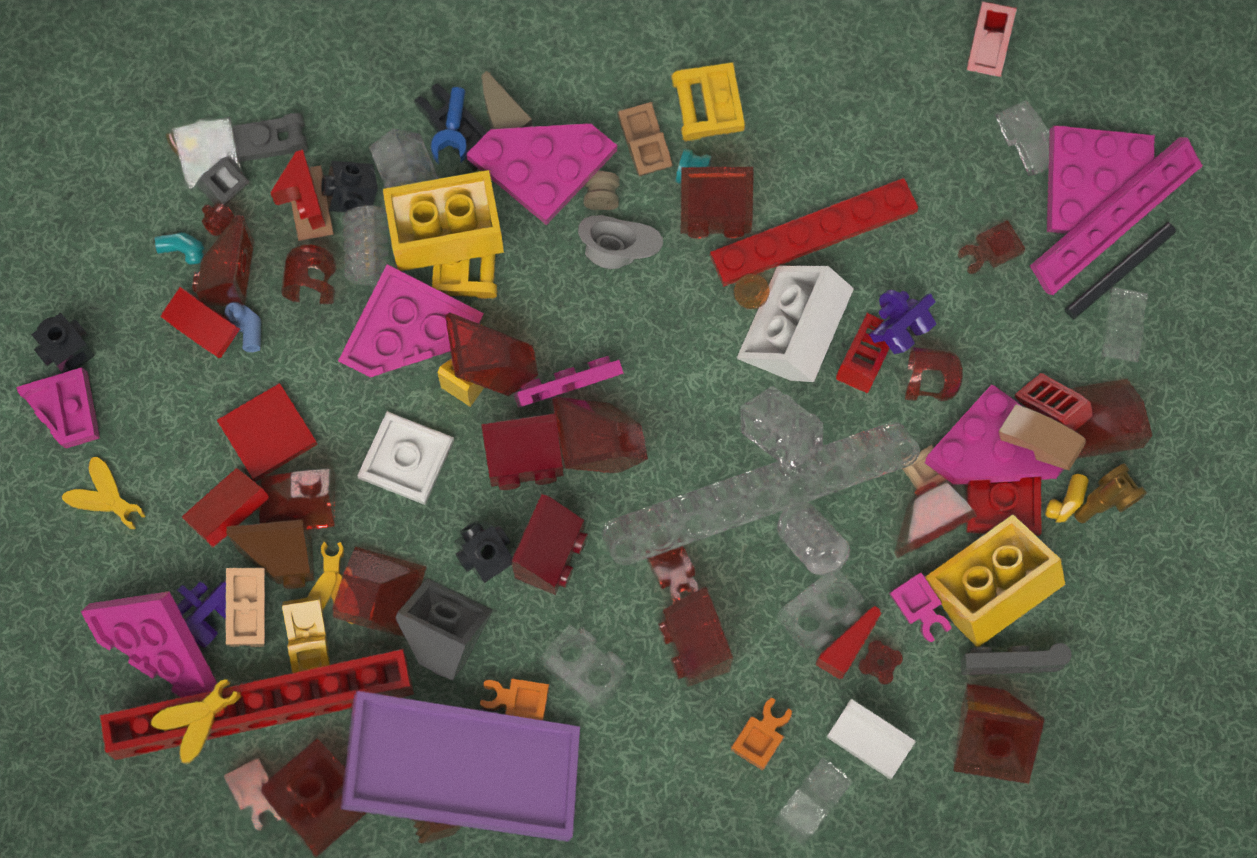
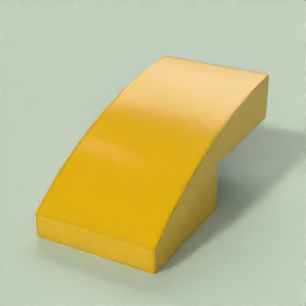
M320 596L284 601L282 609L288 636V652L292 673L330 665Z

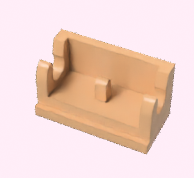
M226 568V645H230V647H239L241 645L264 647V568Z

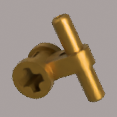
M1123 463L1098 481L1100 486L1087 497V502L1075 512V518L1080 523H1086L1096 513H1103L1116 506L1119 512H1123L1142 499L1147 492L1143 487L1138 488L1127 473L1129 468Z

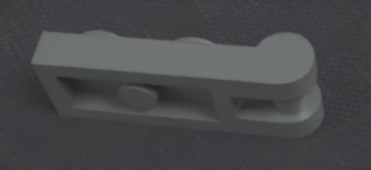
M291 113L279 119L206 130L211 165L214 166L224 156L232 163L292 154L302 149L307 151V138L302 135V129L305 127L303 115ZM288 132L289 137L286 140L279 141L278 133Z
M1063 643L1054 644L1049 651H1030L1029 646H1012L1007 648V652H993L991 647H976L970 649V653H965L960 660L962 675L1058 672L1070 661L1072 653L1070 648Z

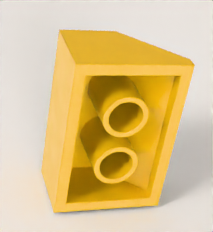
M489 170L383 189L391 243L399 271L504 253Z
M1011 515L925 577L954 625L976 647H980L1065 585L1061 559L1014 515Z

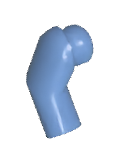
M238 302L229 303L225 308V316L239 327V331L243 333V350L247 352L259 351L261 348L260 317L243 304Z

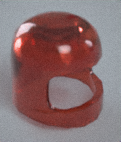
M314 244L299 245L291 249L284 263L281 287L283 297L293 302H300V286H307L321 293L319 304H333L335 289L327 283L330 276L336 271V261L331 252ZM314 268L322 271L325 274L324 280L310 278L308 269Z
M912 347L908 360V370H913L905 392V400L917 401L918 396H932L938 401H948L956 397L963 381V367L960 358L954 352L948 350ZM924 370H940L945 380L944 387L940 393L920 391Z

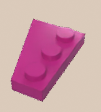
M609 356L588 362L590 369L576 373L575 368L572 367L553 373L554 381L541 384L540 378L519 384L521 391L513 394L517 407L526 406L624 374L620 360L610 362Z

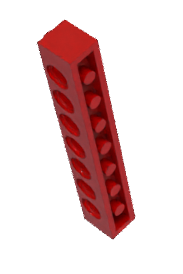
M401 649L223 688L222 697L224 699L230 698L233 692H238L241 695L237 702L227 705L217 714L214 713V720L206 740L353 708L354 695L357 691L397 698L414 695L408 660L404 650ZM213 691L100 715L105 753L114 760L181 746L189 725L162 730L152 726V719L160 711L170 707L204 702L203 700Z

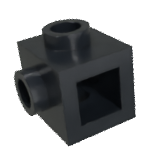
M331 161L328 175H323L321 181L322 196H327L329 211L371 214L378 190L374 165Z
M61 312L55 317H49L42 321L37 330L31 334L39 344L34 349L37 355L47 367L54 363L61 373L78 369L95 356L83 340L88 334L76 319L68 322Z
M475 521L464 527L460 531L461 537L454 541L460 549L455 555L466 572L472 569L478 579L484 583L512 565L513 557L506 548L511 542L499 525L494 528L493 525L486 521L481 524L479 521Z

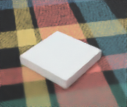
M387 411L357 475L358 479L426 505L452 447L454 437Z

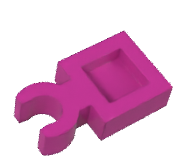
M921 572L889 592V595L909 624L914 623L918 619L922 623L921 634L928 642L935 640L930 633L932 623L938 622L945 632L951 630L949 621L941 615H936L933 609L942 603Z

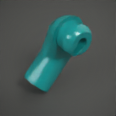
M187 233L155 237V246L158 254L180 251L185 253V261L188 264L201 263L205 258L202 252L205 249L202 242Z

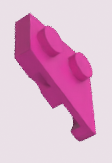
M82 367L17 387L19 395L29 403L36 416L50 429V433L64 448L100 439L88 372Z

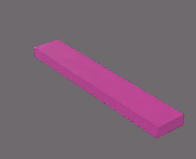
M1179 137L1030 265L1047 294L1054 295L1203 166L1188 138Z

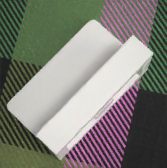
M852 699L827 736L828 739L890 780L916 742Z

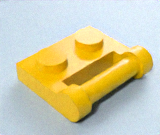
M733 63L679 70L671 75L673 87L677 88L684 124L681 128L684 141L744 131L745 123ZM700 83L707 121L697 122L691 91L692 84Z
M495 254L481 257L480 282L469 281L471 259L433 265L432 287L449 296L496 298L497 285L494 283Z

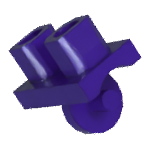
M895 290L885 291L879 299L881 306L879 315L886 320L869 335L874 343L885 341L894 354L907 351L915 344L907 327L910 326L916 336L930 331L936 325V322L929 308L936 301L931 293L926 294L921 300L917 301L909 299L906 291H901L900 293Z
M201 581L191 591L183 585L177 589V592L184 598L177 605L181 615L183 616L192 606L196 608L185 622L194 636L195 642L203 648L218 634L204 619L214 609L226 620L225 581L221 582L203 602L199 598L208 588Z

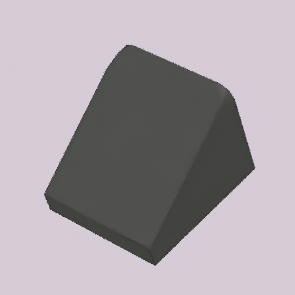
M224 156L198 179L197 186L217 207L222 209L249 183V180Z

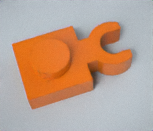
M511 679L510 689H505L495 680L484 681V688L495 690L497 697L493 701L481 700L480 706L482 709L495 711L500 707H506L505 715L544 721L549 684Z
M770 698L764 705L762 711L763 720L760 722L751 716L731 747V751L762 771L784 738L775 730L785 726L792 715V710L788 708L783 717H773L770 712L775 703L773 698Z

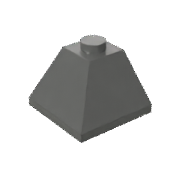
M427 578L399 610L396 620L418 663L432 670L435 674L453 681L466 664L493 610Z

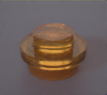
M755 274L743 276L734 287V296L737 303L746 309H757L763 306L770 295L767 281Z

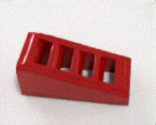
M869 313L866 314L836 375L838 381L865 393L869 392L890 348L884 341L874 343L870 335L865 332L867 328L874 330L873 327H878L884 320ZM861 341L880 348V353L860 344ZM855 353L874 361V365L855 357Z
M1042 373L1015 394V398L1028 409L1052 418L1073 431L1077 430L1093 416L1089 400ZM1041 386L1044 388L1036 396H1031ZM1049 393L1053 394L1045 402H1041ZM1058 400L1061 401V402H1060L1059 404H1057L1054 408L1050 407V406H1052L1056 401H1058ZM1068 406L1069 409L1062 414L1061 411Z
M876 606L869 609L820 654L816 665L836 678L843 679L878 622L881 609Z

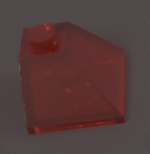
M236 215L202 258L200 271H195L193 292L197 293L199 299L206 305L227 306L231 302L245 305L255 242L244 216Z
M451 312L445 315L455 377L510 396L538 376L533 345Z
M1128 379L1070 388L1091 402L1093 414L1089 420L1075 430L1076 433L1086 440V444L1077 459L1144 448L1153 436L1144 401ZM1067 406L1065 409L1061 411V413L1063 414L1064 412H1066L1069 409V407Z
M564 397L552 399L565 469L620 473L648 460L641 424L612 404Z
M307 470L261 477V487L268 494L269 498L260 506L259 524L303 520L307 529L335 527L334 470Z
M933 481L914 491L917 498L907 505L894 553L897 559L962 526L977 516L973 508L948 482L937 487Z
M355 546L343 573L332 608L333 618L405 638L396 620V616L399 610L422 585L427 567Z
M967 684L960 712L953 771L1029 784L1045 722L1044 717L1004 689Z

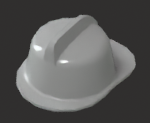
M596 215L583 219L578 227V234L586 244V257L594 264L606 269H618L632 263L634 259L651 257L658 253L663 246V237L659 231L641 223Z

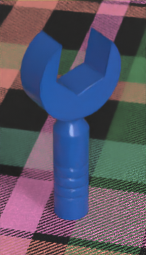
M453 87L451 90L446 120L448 130L438 132L431 142L432 155L438 164L439 151L447 146L459 149L461 163L467 155L465 138L457 131L460 128L465 90L460 87Z

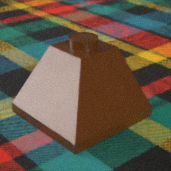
M303 520L227 527V535L238 552L257 568H264V574L276 584H283V588L298 589L305 587L308 581H315L312 537Z

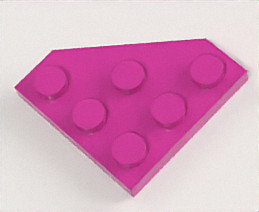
M591 123L490 129L467 153V160L481 171L489 170L491 180L547 225L617 152V145Z
M1053 126L1050 128L1047 232L1069 233L1153 161L1155 135Z
M387 264L338 361L369 377L383 374L468 346L484 313Z
M993 384L981 395L925 459L926 465L953 485L969 484L971 480L990 479V483L1020 481L1024 477H1041V480L1057 479L1064 470L1063 468L1036 460L1032 450L1001 441L999 435L1000 428L1014 406L1020 404Z
M170 592L90 603L81 611L98 644L109 651L115 647L130 657L129 664L152 679L156 675L165 679L173 685L171 691L181 698L214 691L217 682Z

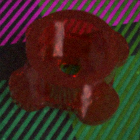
M222 204L204 205L202 208L204 213L202 223L206 230L214 236L221 235L230 240L233 236L230 229L236 224L235 215Z
M872 641L868 645L869 652L866 658L859 662V670L864 675L871 674L878 678L879 683L883 685L889 684L893 680L892 673L895 667L903 661L902 654L897 650L893 651L880 641ZM882 659L884 665L879 666L877 660Z

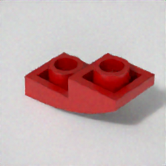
M179 287L160 316L188 338L220 359L240 330L239 327L222 314L207 306L182 287Z

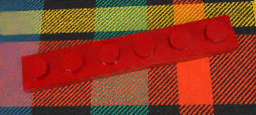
M902 178L711 251L710 258L724 287L917 213L919 207L905 179Z

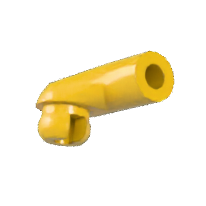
M1081 474L1072 475L1063 502L1051 499L1045 510L1046 517L1055 519L1056 523L1066 522L1083 504L1089 483L1088 478Z

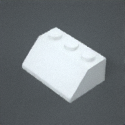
M777 266L737 359L790 381L814 382L854 288L829 266Z

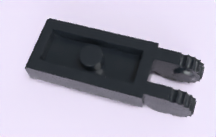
M436 83L431 87L434 97L444 105L441 109L436 111L422 96L416 98L414 102L416 107L429 120L430 125L437 132L448 130L446 120L451 95L439 83ZM463 106L460 128L457 131L465 138L468 153L487 131ZM451 146V148L460 156L459 149H456ZM466 155L464 162L475 172L478 168L467 160Z

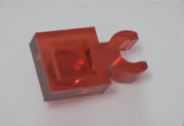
M1007 220L977 235L976 241L979 246L966 245L960 249L957 256L961 259L971 255L976 259V263L971 264L967 269L968 274H974L982 268L983 263L989 261L994 269L1024 254L1026 249Z
M680 540L646 553L647 562L660 588L664 589L670 586L671 600L675 606H681L679 594L682 591H690L695 600L699 599V587L692 578L695 577V568Z
M259 757L224 775L240 810L249 805L252 806L254 810L252 813V823L258 831L264 828L260 821V814L263 811H271L276 821L282 819L279 807L274 803H270L267 799V796L276 792Z

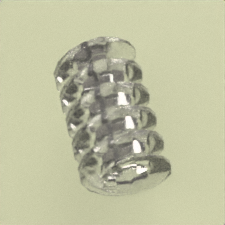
M372 205L360 206L347 211L343 215L342 224L345 227L343 229V237L345 239L343 250L346 253L344 255V264L346 265L344 276L354 284L376 286L386 265H389L387 260L382 259L389 254V250L382 246L388 243V236L382 233L388 228V224L382 220L387 217L386 209L383 207Z
M806 502L794 503L788 506L780 515L777 523V532L780 539L786 543L812 573L830 575L845 565L850 555L849 543L812 504Z

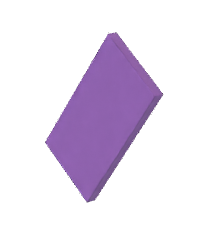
M357 691L353 701L341 809L569 841L573 838L580 726Z

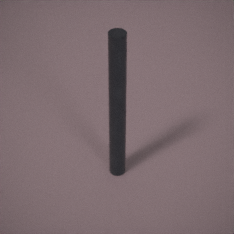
M1168 222L1165 223L1066 307L1065 312L1073 320L1076 319L1176 233L1174 226Z

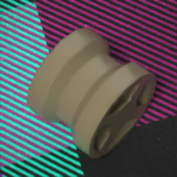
M598 171L585 184L588 192L584 196V206L591 210H614L619 206V197L616 194V189L619 187V176L611 172Z

